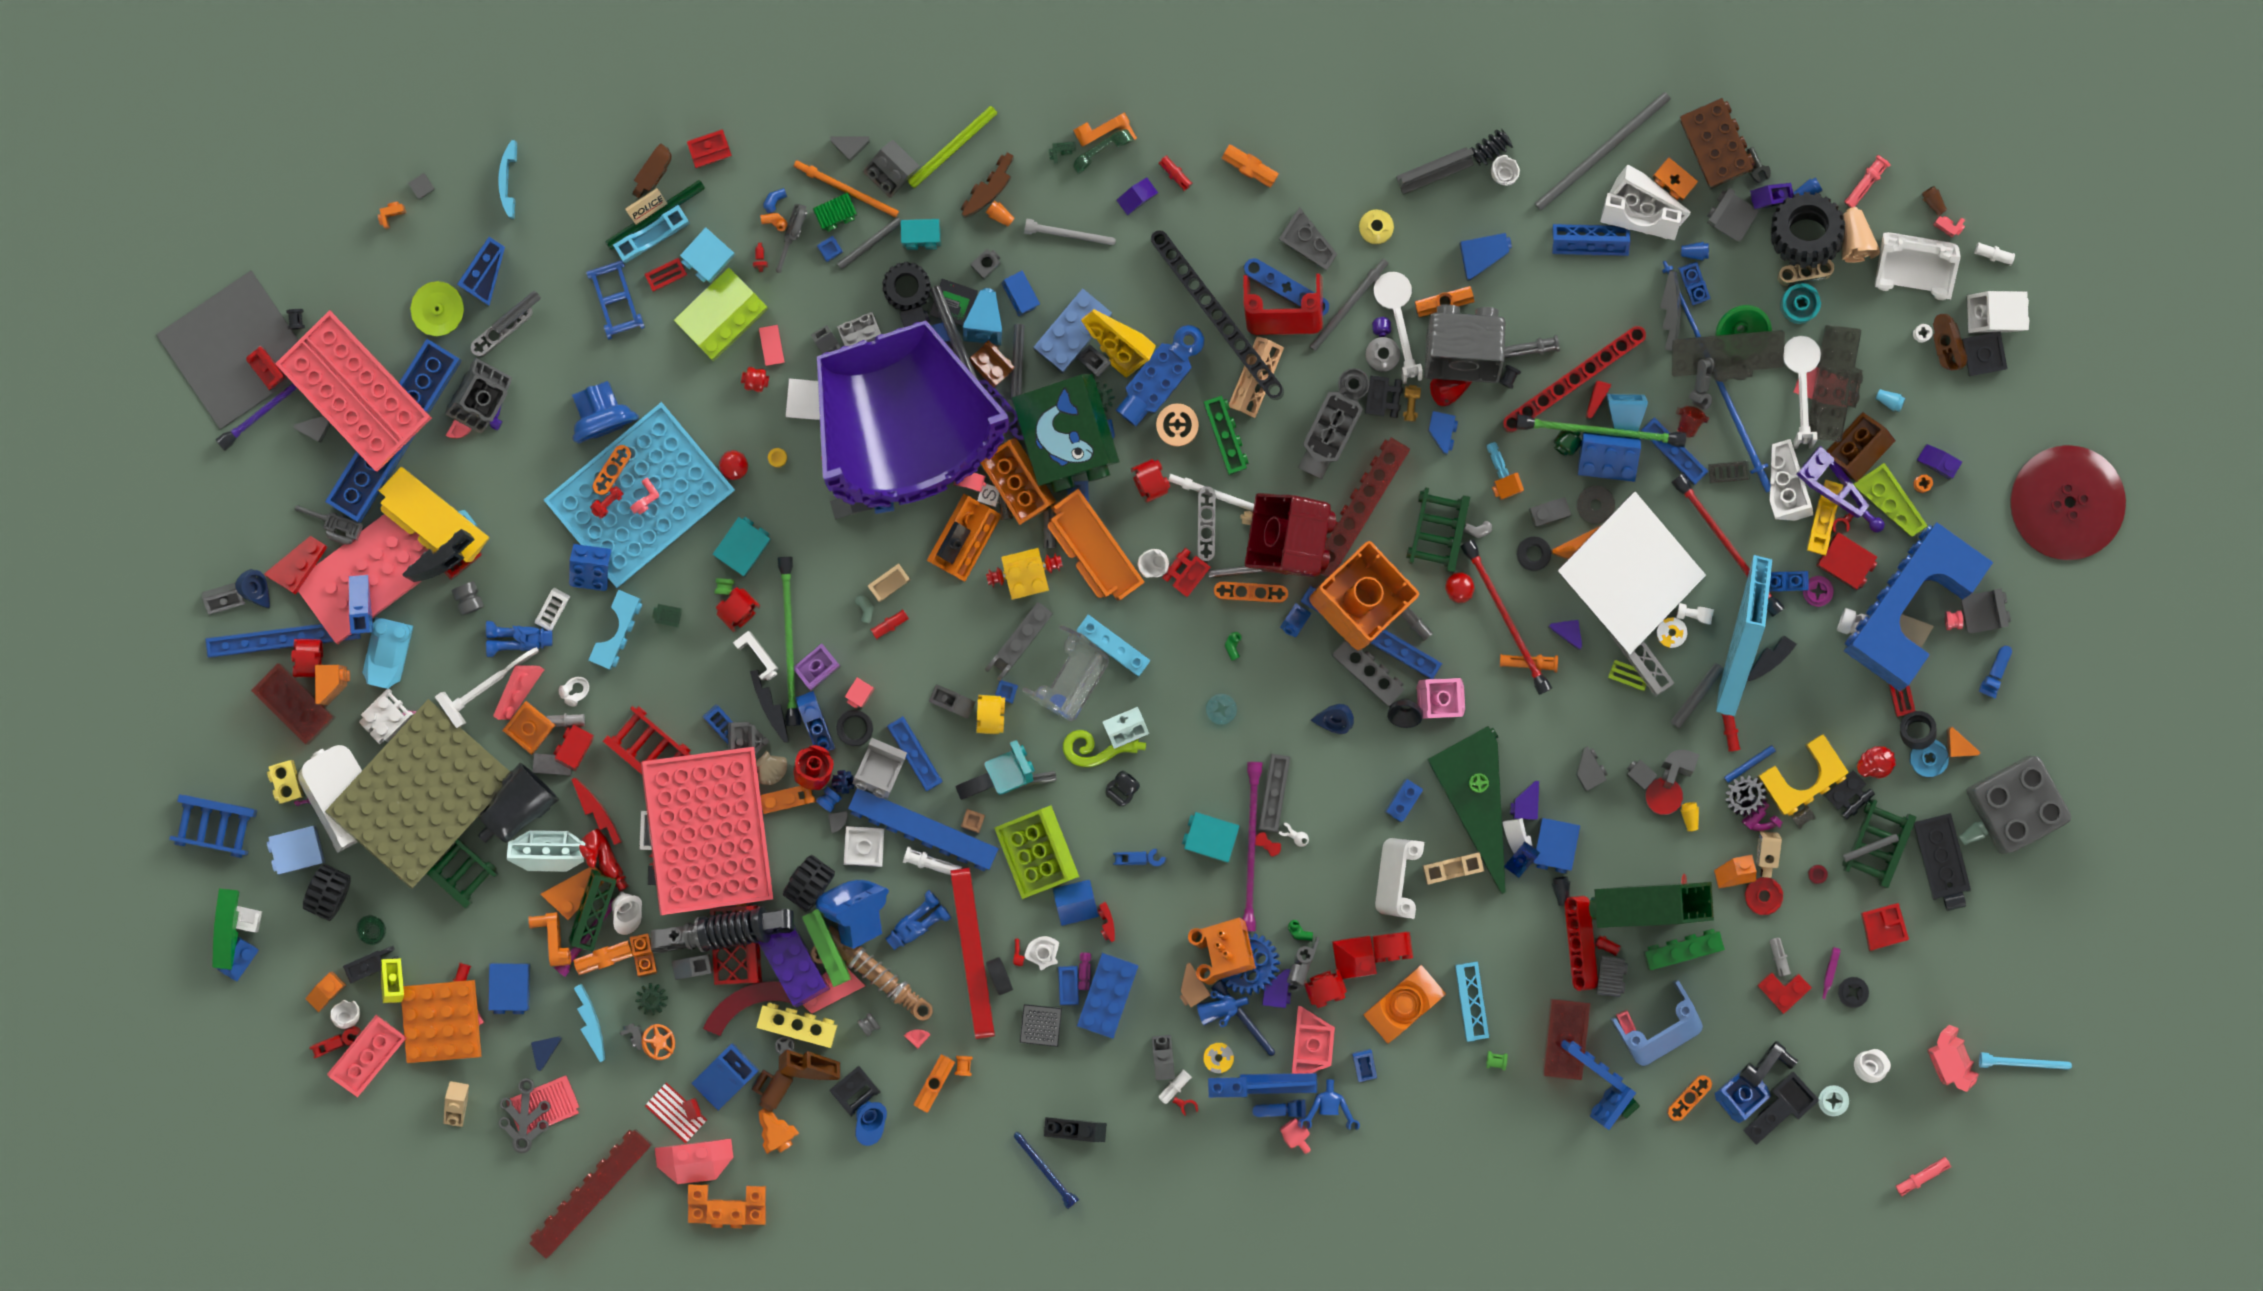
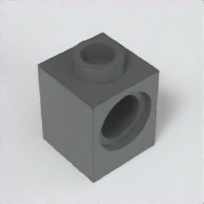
M986 249L971 263V267L985 280L1001 265L999 261L1001 257L994 250L990 252ZM990 258L993 261L991 267H983V259Z
M1641 760L1633 761L1627 767L1628 773L1626 775L1643 790L1657 777V774Z

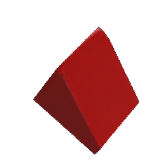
M696 1098L682 1103L688 1120L702 1116Z

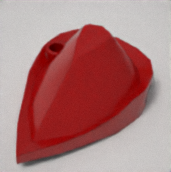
M1433 379L1430 383L1431 396L1437 405L1449 406L1468 389L1472 381Z

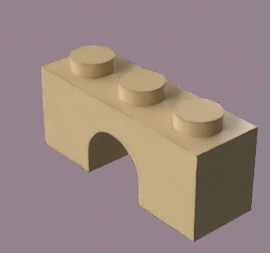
M1480 852L1422 866L1426 884L1484 871Z

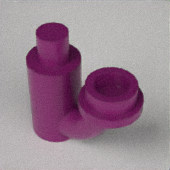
M1763 802L1765 808L1758 809L1759 814L1754 811L1752 812V817L1748 814L1741 821L1748 829L1754 831H1765L1775 827L1781 828L1783 823L1775 815L1769 818L1771 822L1759 823L1767 814L1765 811L1770 806L1766 802Z

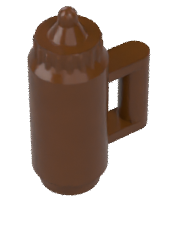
M763 1069L752 1087L753 1091L761 1095L759 1105L770 1112L776 1109L792 1084L794 1077L779 1073V1070L776 1071L775 1075H772ZM769 1076L772 1080L763 1093L760 1089Z

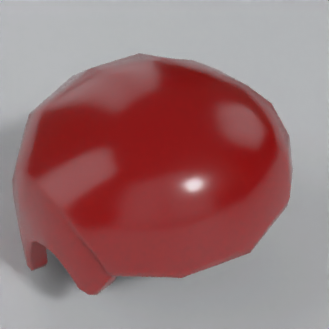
M730 450L721 456L719 469L725 478L738 480L746 475L748 462L743 453Z
M1459 572L1448 577L1445 589L1450 600L1456 603H1466L1472 598L1475 586L1469 575Z

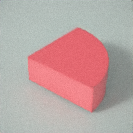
M454 419L446 436L454 439L462 438L469 434L472 429Z
M916 1029L909 1031L904 1037L918 1049L931 1034L925 1030Z

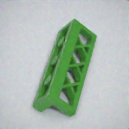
M817 909L803 916L804 923L833 987L851 980V976L822 913Z

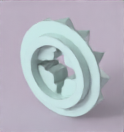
M1836 1085L1827 1086L1820 1092L1818 1103L1820 1109L1825 1114L1839 1116L1847 1110L1849 1096L1843 1088ZM1834 1093L1835 1098L1842 1102L1835 1103L1832 1109V1104L1826 1101V1099H1831Z

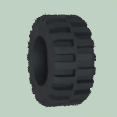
M1804 192V195L1794 194L1792 199L1787 197L1783 200V204L1778 205L1772 217L1771 243L1774 245L1775 252L1777 254L1781 253L1780 258L1782 260H1789L1790 265L1795 266L1798 264L1800 268H1806V266L1816 268L1817 264L1822 266L1827 264L1828 259L1833 260L1836 257V253L1842 248L1845 231L1844 215L1835 202L1831 203V199L1827 196L1822 198L1819 193L1810 195V192ZM1800 220H1813L1821 224L1826 233L1817 240L1805 241L1795 237L1790 231V227Z

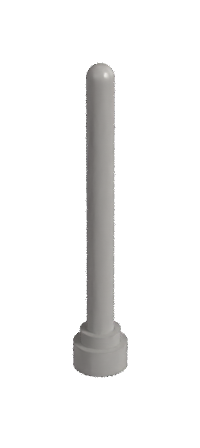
M1026 219L1024 234L1032 235V233L1040 232L1109 245L1116 243L1113 237L1039 225L1033 219Z

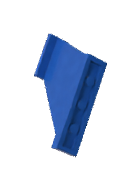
M1317 1073L1241 1074L1240 1077L1208 1078L1209 1098L1248 1097L1247 1094L1317 1093Z

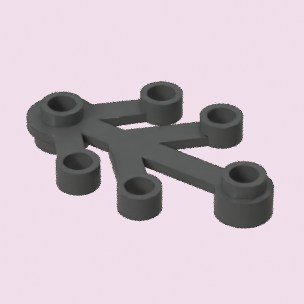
M529 1078L522 1079L518 1084V1088L522 1092L521 1113L514 1108L510 1098H504L500 1102L501 1108L505 1109L519 1125L518 1133L511 1126V1121L508 1117H503L499 1120V1126L505 1129L512 1137L513 1148L518 1153L528 1152L531 1149L532 1140L549 1128L548 1121L541 1120L537 1123V1127L527 1134L528 1125L543 1112H547L551 1108L548 1101H542L529 1114L530 1092L534 1090L535 1086L534 1082ZM525 1082H528L530 1084V1088L528 1090L525 1089L523 1086ZM504 1100L509 1101V1107L503 1106ZM542 1103L548 1105L547 1110L541 1108ZM503 1119H506L508 1121V1125L506 1127L502 1126L501 1121ZM541 1122L546 1123L545 1129L540 1128ZM520 1140L526 1142L525 1147L519 1145Z

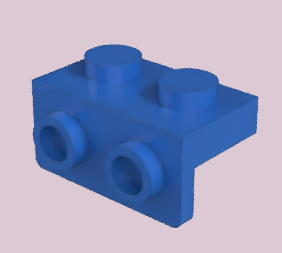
M238 935L232 970L217 969L231 979L238 981L259 950Z

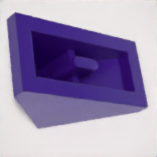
M1145 178L1131 186L1116 201L1128 216L1158 194L1148 178Z
M1579 620L1551 623L1548 628L1576 649L1580 650L1582 648Z

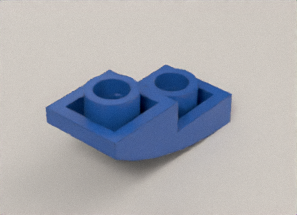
M1697 262L1678 268L1692 305L1711 299Z
M1808 571L1771 572L1769 592L1809 590Z

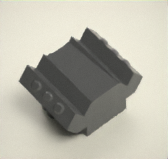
M475 358L464 375L458 390L453 395L451 403L447 406L445 414L481 434L487 428L489 422L493 421L508 394L507 390L511 384L512 377Z

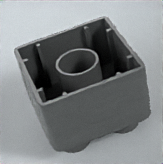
M1455 305L1438 306L1437 313L1431 314L1427 328L1424 378L1498 383L1504 364L1506 330L1505 319L1499 317V310L1492 307H1480L1476 309L1475 315L1460 314V307Z
M2026 756L1984 780L1973 784L1966 790L1995 847L2001 854L2015 852L2071 821L2069 809L2042 760L2037 756Z

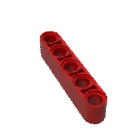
M1586 896L1569 897L1565 901L1572 984L1577 991L1595 989L1598 984L1592 917L1589 911L1590 901Z

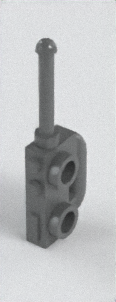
M794 205L784 236L785 245L776 269L777 273L782 272L789 245L800 236L801 226L807 215L806 206Z
M300 505L295 506V511L297 512L299 511L322 519L325 522L323 528L326 529L325 533L328 539L344 545H349L354 540L358 541L363 528L361 523L348 520L342 515L337 516L334 512L322 515L302 508ZM336 529L346 532V537L335 534Z

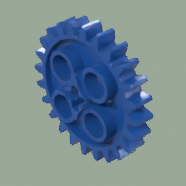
M1248 933L1256 969L1222 979L1223 982H1228L1227 987H1233L1234 992L1239 990L1242 995H1244L1246 990L1249 995H1252V990L1259 994V988L1266 991L1265 984L1272 986L1270 979H1277L1274 972L1280 971L1275 967L1281 964L1279 960H1275L1279 957L1278 953H1273L1276 947L1271 946L1272 942L1270 940L1265 942L1266 938L1263 935L1259 938L1257 933L1253 937ZM1261 956H1266L1264 963L1258 964V959ZM1256 973V978L1250 981V974Z

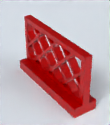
M758 905L710 908V916H716V911H722L724 914L728 913L727 911H751L758 908ZM751 943L746 945V947L738 945L733 952L724 947L723 949L730 955L724 962L718 958V952L721 949L712 950L714 985L762 982L759 943ZM740 947L746 951V958L743 961H740L734 955ZM732 957L740 964L734 971L726 966ZM724 967L731 975L726 980L719 981V972ZM741 967L745 968L748 979H740L736 972Z

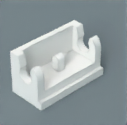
M237 906L236 911L239 912L236 928L258 932L262 911Z

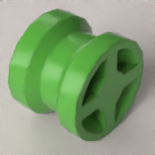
M716 578L717 588L714 594L729 595L735 580Z
M1474 774L1469 780L1470 789L1477 793L1484 792L1489 786L1488 778L1483 774Z

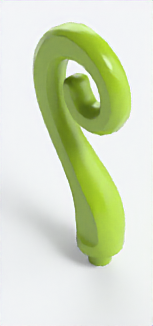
M1075 730L1069 733L1064 739L1062 746L1067 760L1079 767L1100 765L1119 753H1138V750H1146V743L1139 742L1138 738L1115 749L1111 744L1095 756L1081 757L1073 751V743L1076 739L1083 738L1086 740V746L1079 749L1081 754L1090 753L1095 746L1093 736L1084 730Z

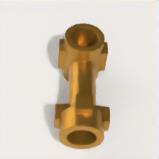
M1416 385L1405 386L1404 397L1408 398L1407 412H1403L1404 421L1415 422L1418 417V413L1415 412L1416 399H1420L1421 388Z

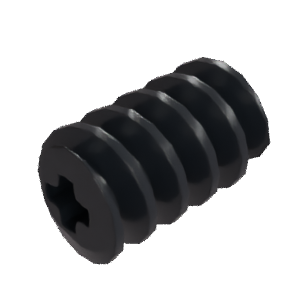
M1496 129L1494 131L1495 136L1489 134V141L1483 138V145L1476 143V149L1471 147L1474 152L1473 158L1479 166H1481L1480 163L1487 166L1488 158L1494 161L1493 154L1499 157L1500 149L1506 153V145L1513 148L1511 140L1503 129H1501L1502 132Z

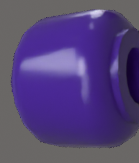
M1386 317L1376 318L1372 322L1373 333L1379 335V337H1386V334H1390L1392 330L1391 321Z

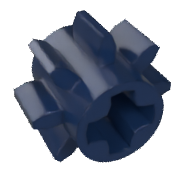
M838 770V775H833L832 786L836 789V793L848 794L849 789H854V784H852L854 776L851 775V771Z

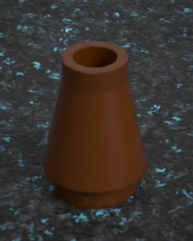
M1935 186L1922 193V200L1937 215H1941L1947 210L1940 191Z

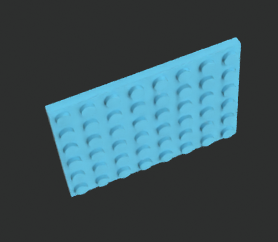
M661 402L548 495L544 501L581 545L612 549L608 567V578L616 588H619L731 495L735 489ZM619 445H625L631 450L632 455L613 485V488L618 486L624 495L620 501L614 500L606 508L609 511L608 514L600 519L591 512L590 506L596 500L602 502L611 492L609 491L606 495H599L593 490V483L614 449ZM626 449L618 451L619 458L617 460L615 458L612 459L620 467L623 464L619 462L621 458L627 457ZM609 465L607 467V473L610 476L615 475L618 471L616 465ZM603 474L602 477L605 478V480L603 481V483L597 484V486L599 487L598 491H601L602 489L606 490L607 487L605 486V483L607 482V480L611 483L613 479H610ZM648 477L659 493V497L648 505L649 509L641 515L638 513L634 514L630 507L638 500L649 495V492L641 482Z

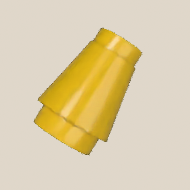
M1689 802L1682 804L1680 811L1687 831L1698 830L1699 807L1697 803Z

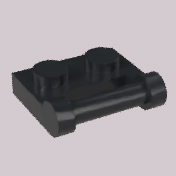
M860 1066L856 1067L829 1090L851 1117L861 1105L874 1095L877 1096L881 1093ZM867 1084L870 1089L849 1105L847 1100Z

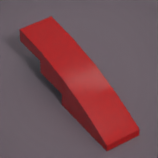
M571 779L585 815L593 813L599 829H608L613 844L622 843L623 841L603 805L579 779Z

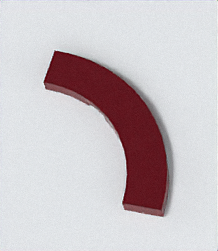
M771 981L752 984L724 999L711 1013L703 1029L721 1036L731 1019L743 1009L764 1001H783L791 1003L780 982Z

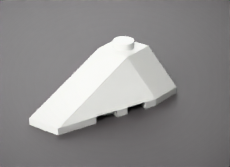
M1627 165L1619 174L1610 191V194L1626 197L1628 205L1634 211L1641 214H1653L1663 207L1682 211L1679 226L1682 225L1691 213L1647 175L1630 165Z

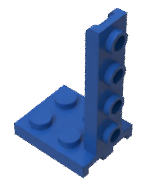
M1563 1040L1561 1043L1563 1049L1612 1084L1604 1092L1599 1104L1593 1107L1590 1115L1591 1118L1610 1130L1636 1092L1622 1083L1623 1078L1617 1073L1610 1074L1608 1072L1610 1068L1605 1064L1594 1062L1595 1057L1587 1051L1585 1054L1580 1051L1582 1047L1574 1041L1569 1043Z

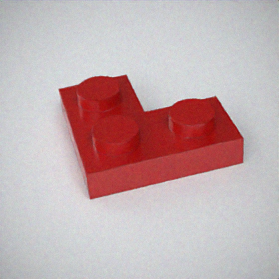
M1771 972L1757 985L1783 1014L1812 989L1800 974H1797L1784 986Z

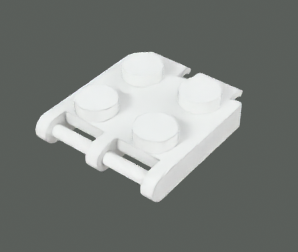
M386 689L361 714L363 718L359 723L367 732H371L370 735L381 744L384 740L388 742L414 714L406 710L403 702L397 700L392 695L390 689ZM388 697H390V698L395 702V704H393V703L388 699ZM399 708L406 714L405 716L400 712Z

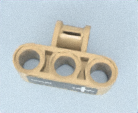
M1828 259V263L1825 264L1829 267L1828 273H1823L1820 270L1821 264H1817L1816 268L1806 266V269L1811 273L1808 277L1802 275L1801 270L1804 268H1800V265H1788L1780 270L1778 282L1783 286H1791L1824 280L1833 273L1834 264ZM1789 272L1792 279L1785 280L1782 273Z

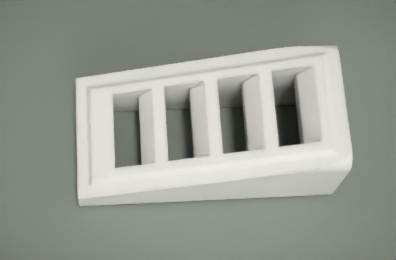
M553 588L534 623L548 631H552L570 596ZM553 596L559 598L563 602L561 603L560 601L554 599ZM550 602L560 607L559 610L550 606ZM546 609L556 614L555 617L545 612ZM542 616H544V617H546L547 619L551 620L552 623L550 624V623L546 622L545 620L541 619Z

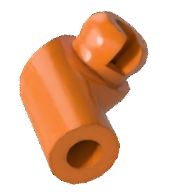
M779 213L760 215L761 224L772 223L778 231L786 230L787 221Z

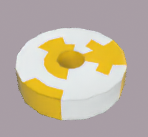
M1666 618L1657 627V638L1663 646L1676 648L1686 640L1687 627L1678 618ZM1670 629L1675 630L1674 636L1669 635Z

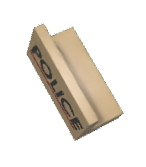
M658 188L625 208L634 223L638 224L668 203Z

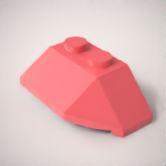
M731 1138L655 1148L657 1168L677 1184L716 1180L734 1158Z

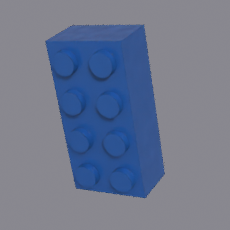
M1102 953L1077 1026L1114 1038L1139 965Z

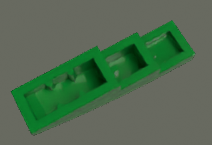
M219 888L213 934V968L232 970L238 932L236 931L239 912L236 911L240 893L238 890Z

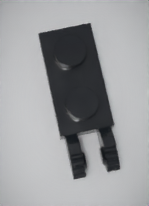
M394 946L381 951H375L344 965L343 968L350 984L381 971V960H383L381 955L393 952L395 950Z

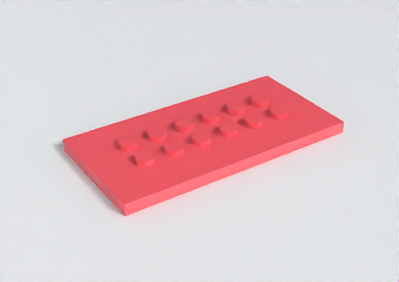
M330 310L275 363L376 472L432 419Z
M385 514L362 530L358 541L354 540L349 545H342L318 563L298 590L336 644H339L351 635L349 576L369 575L372 618L422 582H413L402 574L428 549L418 541L419 534L417 532L414 534L407 533Z

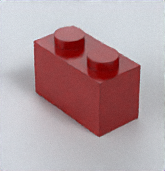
M573 724L571 729L567 728L563 735L565 740L562 746L558 744L554 755H556V762L576 772L594 739V735Z

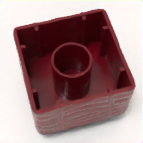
M1256 494L1246 550L1245 567L1284 575L1316 577L1320 572L1325 571L1330 561L1329 551L1325 549L1327 534L1333 531L1336 524V515L1331 511L1330 504L1296 495Z

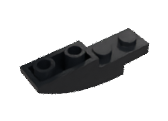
M460 529L454 533L450 540L441 545L436 552L431 549L424 552L402 575L413 582H418L446 572L465 558L461 552L475 540L474 537L467 531Z

